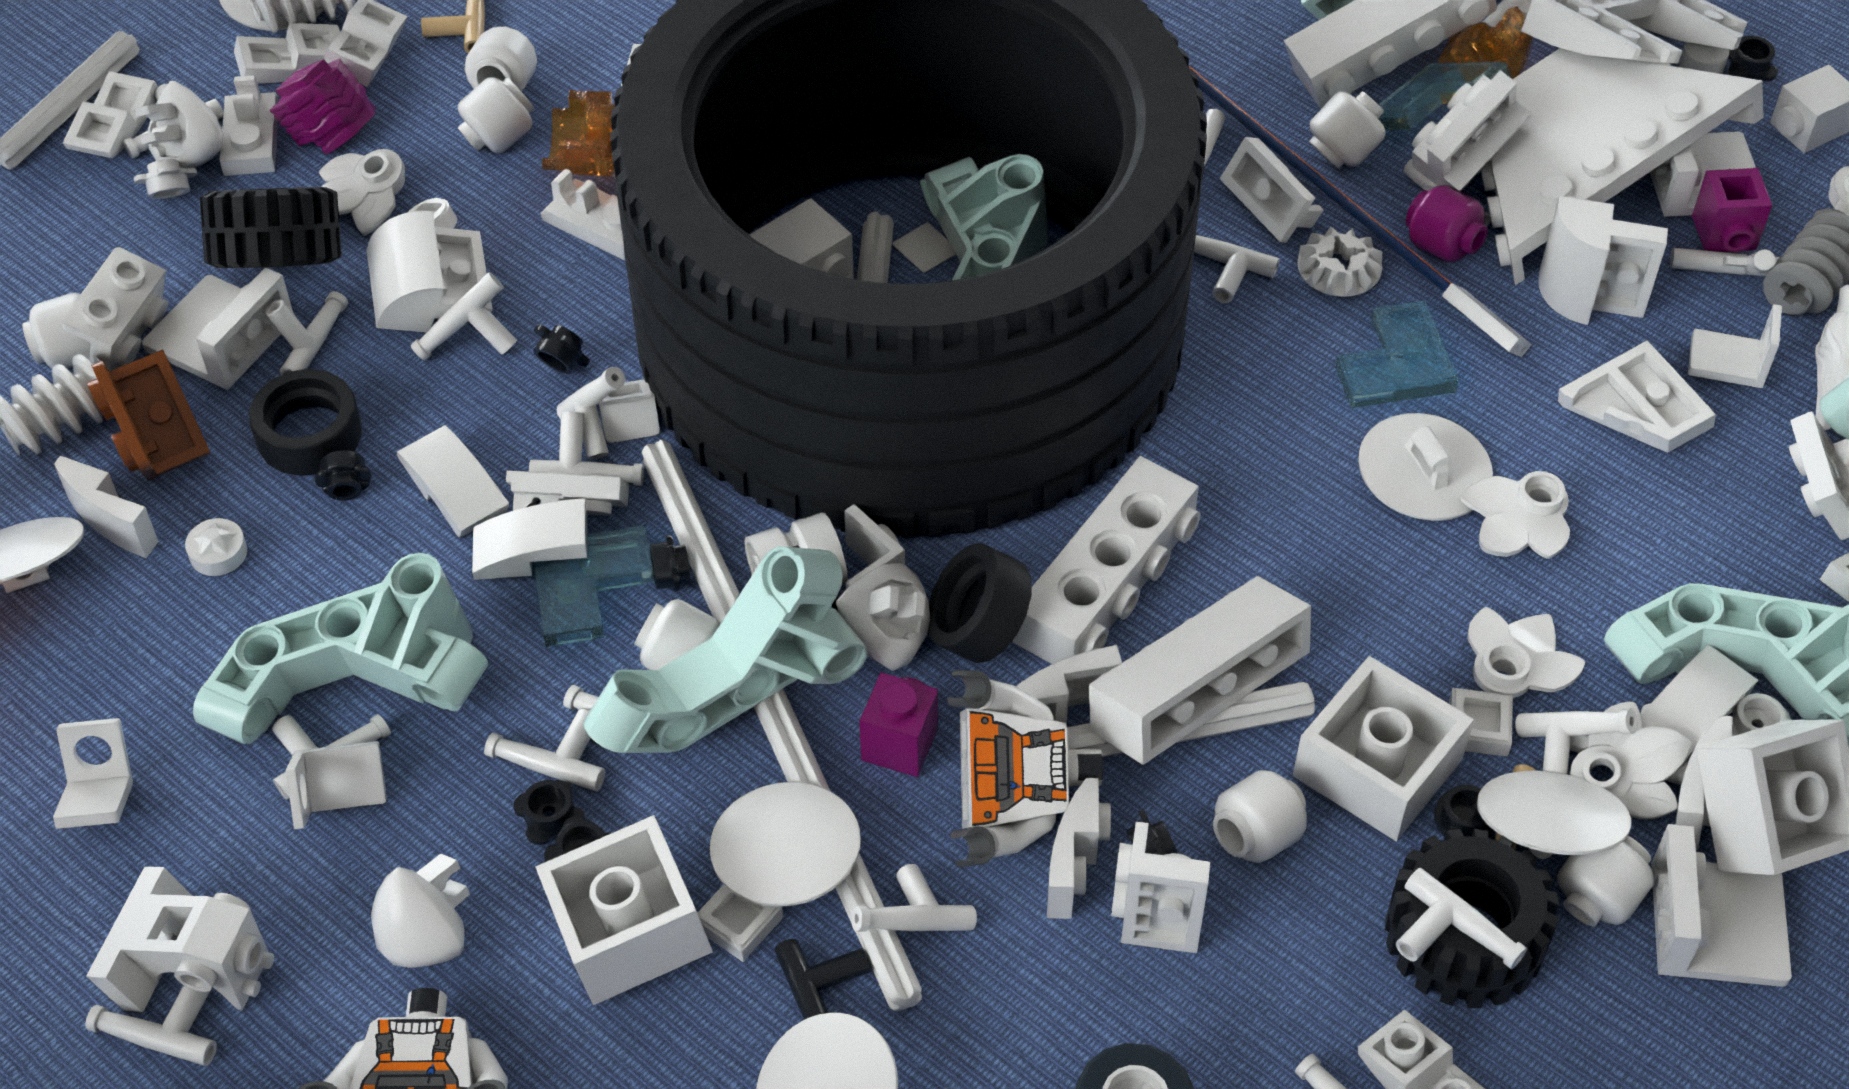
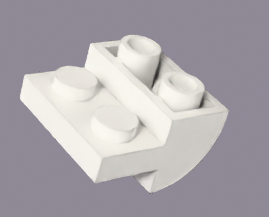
M1500 70L1492 80L1483 74L1473 86L1469 83L1464 84L1449 101L1447 108L1450 111L1438 124H1435L1433 121L1429 122L1413 140L1412 146L1415 148L1412 151L1413 167L1437 186L1447 185L1460 192L1531 116L1532 113L1516 101L1517 83Z
M1559 196L1539 270L1538 283L1544 300L1560 315L1588 325L1592 310L1643 318L1667 245L1668 228L1613 220L1614 204Z
M433 211L404 213L389 219L379 226L371 236L366 250L376 328L428 332L432 327L434 318L440 319L447 310L487 274L480 231L435 227ZM491 301L485 305L490 312L492 311Z

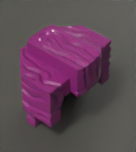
M322 59L292 73L275 90L281 99L269 110L270 113L274 114L276 120L280 121V125L286 127L285 131L291 134L292 139L295 140L299 147L312 142L321 147L324 154H329L351 139L374 116L376 107L371 101H368L366 89L361 83H358L357 78L348 70V67L343 64L341 59L330 63Z

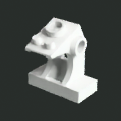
M144 867L86 977L123 1011L144 1012L158 982L165 972H174L175 978L181 984L196 991L209 992L213 987L237 1010H243L249 996L256 997L258 995L261 983L257 980L263 968L270 969L273 965L274 954L268 952L251 909L243 900L227 893H216L213 898L209 896H192L164 867Z

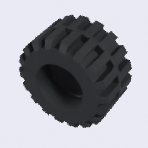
M294 187L210 191L199 197L204 262L213 267L266 268L331 263L342 257L338 194L330 188Z
M1456 829L1447 831L1443 842L1435 835L1429 837L1422 842L1420 851L1413 849L1407 855L1403 868L1399 869L1385 919V931L1389 932L1386 941L1389 954L1399 955L1396 965L1397 969L1403 977L1412 974L1417 977L1416 989L1425 995L1433 989L1442 994L1439 1002L1453 1006L1455 999L1459 998L1466 1000L1467 1008H1482L1485 998H1489L1496 1006L1508 1002L1511 991L1520 995L1529 987L1532 977L1536 978L1556 930L1559 917L1555 915L1559 907L1557 892L1549 891L1553 881L1546 869L1536 870L1534 868L1537 857L1528 849L1521 853L1513 849L1514 842L1503 835L1498 842L1488 839V831L1474 829L1472 837H1464L1461 830ZM1418 868H1422L1468 904L1487 912L1496 920L1505 935L1515 943L1520 942L1527 947L1524 957L1513 969H1510L1503 963L1504 959L1450 924L1416 961L1406 959L1398 951L1396 942L1429 908V906L1405 889V884L1410 876Z

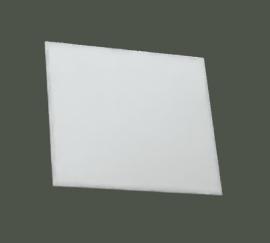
M928 222L892 242V245L923 273L956 255L950 242Z

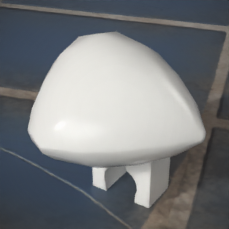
M170 81L156 104L134 108L136 117L147 116L150 119L148 134L140 135L142 144H148L149 150L156 161L177 159L180 168H195L213 159L222 148L224 134L216 115L194 92L176 81Z
M902 562L884 564L866 573L851 584L836 601L838 613L868 649V657L891 671L908 665L927 635L930 611L926 593L918 576Z
M439 854L418 872L397 867L386 876L379 887L371 913L376 948L393 965L407 968L430 966L447 962L459 956L464 950V925L454 908L468 897L470 893L466 885L453 880L447 881L453 873L460 869L456 859Z

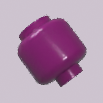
M1439 185L1431 190H1424L1419 193L1411 203L1405 219L1406 226L1409 228L1410 241L1417 248L1448 263L1459 261L1468 253L1475 254L1482 247L1488 233V228L1484 225L1485 210L1478 200L1447 185Z

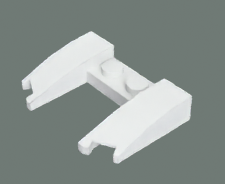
M1532 0L1521 31L1552 46L1584 55L1678 64L1683 51L1644 30L1683 42L1734 50L1740 44L1747 21L1706 0Z

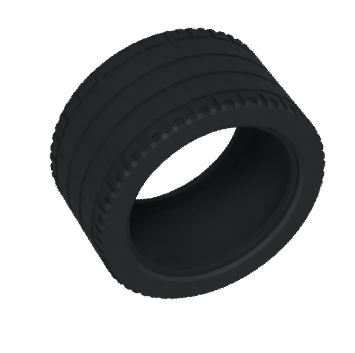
M677 0L672 8L665 11L657 19L658 23L649 28L644 35V42L634 49L630 56L631 63L623 70L621 75L622 86L616 90L614 97L615 107L611 113L612 132L610 133L633 321L643 378L646 383L648 382L649 388L655 396L656 408L661 410L664 424L669 430L675 432V439L682 447L692 450L693 459L697 463L710 468L711 475L719 481H727L734 487V491L744 497L750 496L754 498L757 504L766 508H774L793 519H803L823 512L828 516L833 527L840 529L841 532H845L844 510L855 504L877 525H886L895 536H901V538H914V536L941 537L946 534H965L983 528L999 527L1003 523L1023 520L1031 517V514L1038 511L1051 509L1063 499L1073 498L1080 494L1085 486L1094 485L1103 478V474L1109 468H1116L1124 461L1125 453L1133 452L1139 446L1141 434L1151 431L1156 423L1157 414L1163 412L1167 404L1168 392L1173 391L1177 372L1180 369L1207 142L1206 114L1203 113L1204 98L1202 91L1198 89L1199 80L1196 72L1189 68V57L1185 50L1178 47V39L1171 31L1164 27L1163 20L1155 12L1149 10L1143 0ZM1017 154L1029 155L1041 163L1044 172L1047 213L1070 231L1069 234L1047 249L1006 268L970 278L923 284L879 283L832 275L788 259L759 243L749 235L769 216L787 204L833 184L874 175L928 173L967 157L972 158L978 170H980L985 165Z

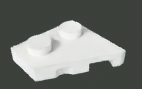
M1648 340L1559 389L1558 402L1563 408L1667 453L1713 428L1716 417L1712 409Z

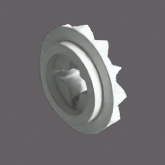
M1331 226L1324 236L1318 233H1311L1307 244L1300 246L1297 262L1300 275L1311 287L1322 293L1339 297L1355 296L1370 290L1379 281L1383 268L1382 251L1373 248L1371 237L1358 239L1353 228L1346 234H1339ZM1333 254H1341L1344 260H1350L1348 270H1345L1344 264H1341L1337 258H1332Z

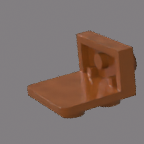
M163 349L112 371L108 370L103 361L91 365L97 378L87 382V385L100 413L104 415L106 421L116 418L121 431L111 435L125 467H128L130 472L139 469L149 481L211 454Z

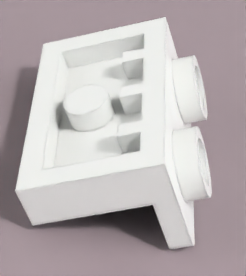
M1136 822L1133 844L1120 843L1111 916L1124 918L1121 943L1197 953L1208 888L1210 862L1194 860L1176 853L1165 855L1145 853L1149 823Z

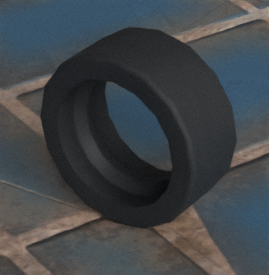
M303 369L280 375L270 380L256 393L249 408L250 427L258 451L268 465L286 474L299 476L316 474L320 470L319 462L322 457L334 451L347 450L355 452L362 436L361 418L354 393L345 380L328 371ZM321 407L338 413L337 418L326 429L312 436L294 438L281 436L274 432L276 425L286 415L299 409Z
M983 543L969 545L957 553L941 572L931 593L928 632L932 642L974 663L991 661L1004 652L1017 636L1027 616L1032 596L1031 576L1026 565ZM982 594H983V597H982V599H981V601H980V603H979V605H978V607H977V609H976V611H975V608H976V606H977V604H978V602H979V600H980V598H981V596H982Z

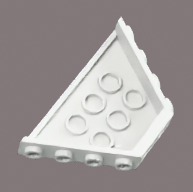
M1559 48L1512 79L1517 83L1516 101L1532 114L1481 169L1485 191L1495 189L1496 196L1487 198L1492 227H1503L1504 234L1495 235L1500 266L1511 265L1515 286L1525 279L1522 258L1547 242L1559 196L1604 203L1726 120L1755 124L1763 119L1762 80L1644 61L1589 56Z

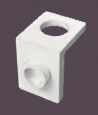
M1773 304L1760 340L1694 329L1691 337L1688 375L1763 388L1779 347L1782 306Z
M855 504L844 510L846 544L869 565L846 582V589L863 575L881 565L898 562L905 564V549L899 544L895 534L886 525H877Z
M115 718L59 724L56 731L67 785L53 816L55 828L118 823L133 785L121 720ZM87 736L100 737L111 747L112 757L107 762L99 765L86 763L78 756L76 743Z
M378 741L296 750L286 768L294 829L304 828L311 812L383 804L387 799L380 743Z

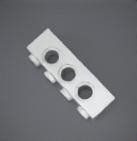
M1139 456L1032 586V596L1027 616L1017 636L1013 639V643L1051 664L1077 654L1103 648L1109 635V628L1117 618L1125 620L1131 614L1138 602L1140 589L1147 580L1156 581L1164 572L1174 546L1178 541L1186 543L1195 532L1201 517V513L1196 511L1199 486Z

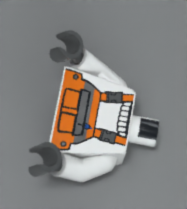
M954 670L951 676L962 678L966 691L962 698L948 697L947 701L951 707L979 708L965 709L960 712L962 829L952 831L950 837L951 839L963 837L968 843L969 853L967 858L955 861L956 866L962 868L982 865L989 862L991 858L1020 852L1052 830L1056 821V813L1065 812L1069 804V787L1081 786L1086 778H1098L1099 786H1101L1103 780V759L1100 749H1068L1066 723L1054 721L1053 714L1047 705L1014 685L990 680L985 673L973 670Z
M417 988L408 993L406 1017H378L373 1020L369 1025L366 1038L354 1044L324 1081L308 1082L298 1089H507L508 1078L488 1044L478 1038H471L466 1019L445 1017L447 995L444 992L434 988Z

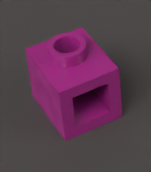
M1759 168L1706 170L1692 213V218L1704 250L1718 252L1757 250L1772 208V203Z
M880 672L859 720L861 761L918 777L938 731V689L927 686L922 681L912 677L899 678Z

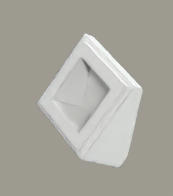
M644 379L625 382L621 388L612 391L598 403L604 436L607 442L614 443L659 434L660 427L655 396L651 392L648 382L646 383Z

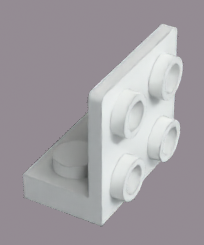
M1707 133L1650 171V175L1664 217L1688 216L1693 213L1706 170L1756 167L1743 133Z
M264 268L243 288H239L213 275L205 276L142 340L144 350L147 353L153 354L163 349L169 363L228 390L281 335L280 331L265 314L266 308L276 300H283L293 312L283 275Z
M1668 824L1651 863L1655 881L1653 884L1658 974L1779 987L1787 986L1792 974L1782 873L1764 875L1719 871L1717 863L1706 862L1705 854L1696 852L1694 826Z

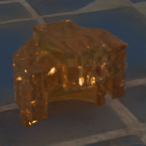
M1515 6L1504 13L1503 20L1496 27L1489 29L1486 23L1482 22L1452 35L1443 49L1444 52L1441 53V58L1438 59V62L1454 83L1461 87L1466 83L1473 86L1483 74L1492 80L1500 70L1511 79H1514L1520 75L1529 58L1534 37L1521 31L1526 17L1518 6Z
M570 90L568 109L552 108L549 158H542V169L561 170V172L564 169H568L574 175L613 176L614 167L610 133L612 132L611 113L615 104H612L611 92Z

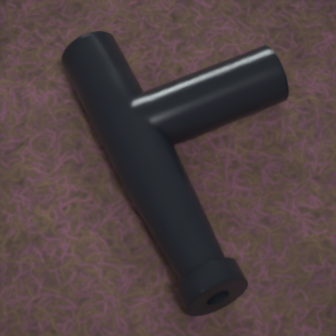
M797 939L782 941L774 950L804 1020L815 1015L828 1013L820 993L821 990L871 972L870 964L863 948L810 967Z

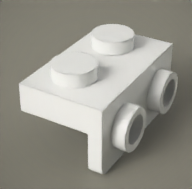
M114 248L64 316L62 328L90 342L89 360L93 364V355H96L100 361H103L109 371L119 368L120 365L124 366L133 362L141 345V335L147 327L154 329L162 320L167 310L168 301L163 299L166 270L123 248Z
M1811 411L1790 420L1797 443L1790 445L1789 451L1799 473L1803 477L1807 475L1809 483L1801 486V491L1810 512L1815 518L1824 515L1842 541L1849 538V440L1846 438L1833 444Z

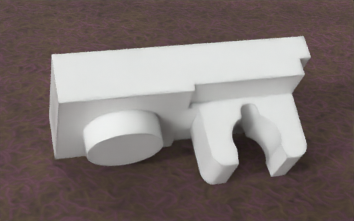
M255 75L234 77L237 95L225 96L222 125L224 136L220 150V164L224 176L275 172L278 120L269 110L278 103V96L276 92L260 93Z
M1245 137L1220 177V180L1279 242L1287 243L1297 227L1312 228L1323 212L1320 205H1311L1315 197L1259 138Z
M564 169L551 182L553 201L541 212L542 221L626 261L617 196L609 195L597 189L596 184L589 179L585 183L576 178L573 180L572 172Z
M508 470L506 473V482L511 485V491L514 493L513 511L534 506L538 500H540V504L581 498H585L587 514L611 515L612 506L628 507L629 484L621 477Z

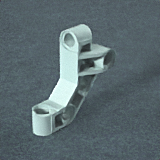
M1023 154L1012 155L985 165L978 170L972 158L967 157L926 173L925 179L920 181L924 198L932 215L938 220L961 262L952 281L1006 268L1043 251L1047 246L1049 234L1045 205L1044 172L1041 163L1036 158Z
M783 546L772 549L764 556L712 638L659 670H617L584 720V728L587 734L600 746L613 752H676L700 740L797 679L810 684H835L850 678L864 664L868 655V649L837 610L832 608V603L842 586L843 578L841 563L837 556L829 550Z
M424 553L409 554L400 559L391 568L382 583L246 629L235 640L211 676L199 690L193 706V716L195 722L205 728L242 744H250L257 740L262 733L266 732L277 714L280 715L294 695L352 675L422 704L425 701L444 710L458 711L489 664L486 657L470 644L473 638L472 627L437 559Z
M1690 583L1680 586L1638 609L1627 612L1617 619L1606 632L1604 637L1605 645L1640 684L1657 682L1674 672L1680 673L1709 644L1745 671L1763 674L1804 720H1844L1849 745V604L1842 608L1706 584Z

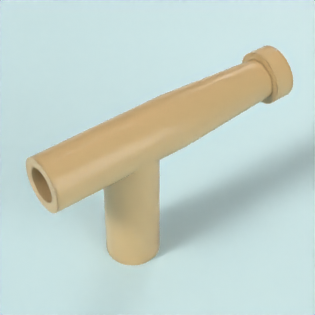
M467 0L465 15L421 18L423 37L464 35V50L466 53H469L481 34L484 33V0Z

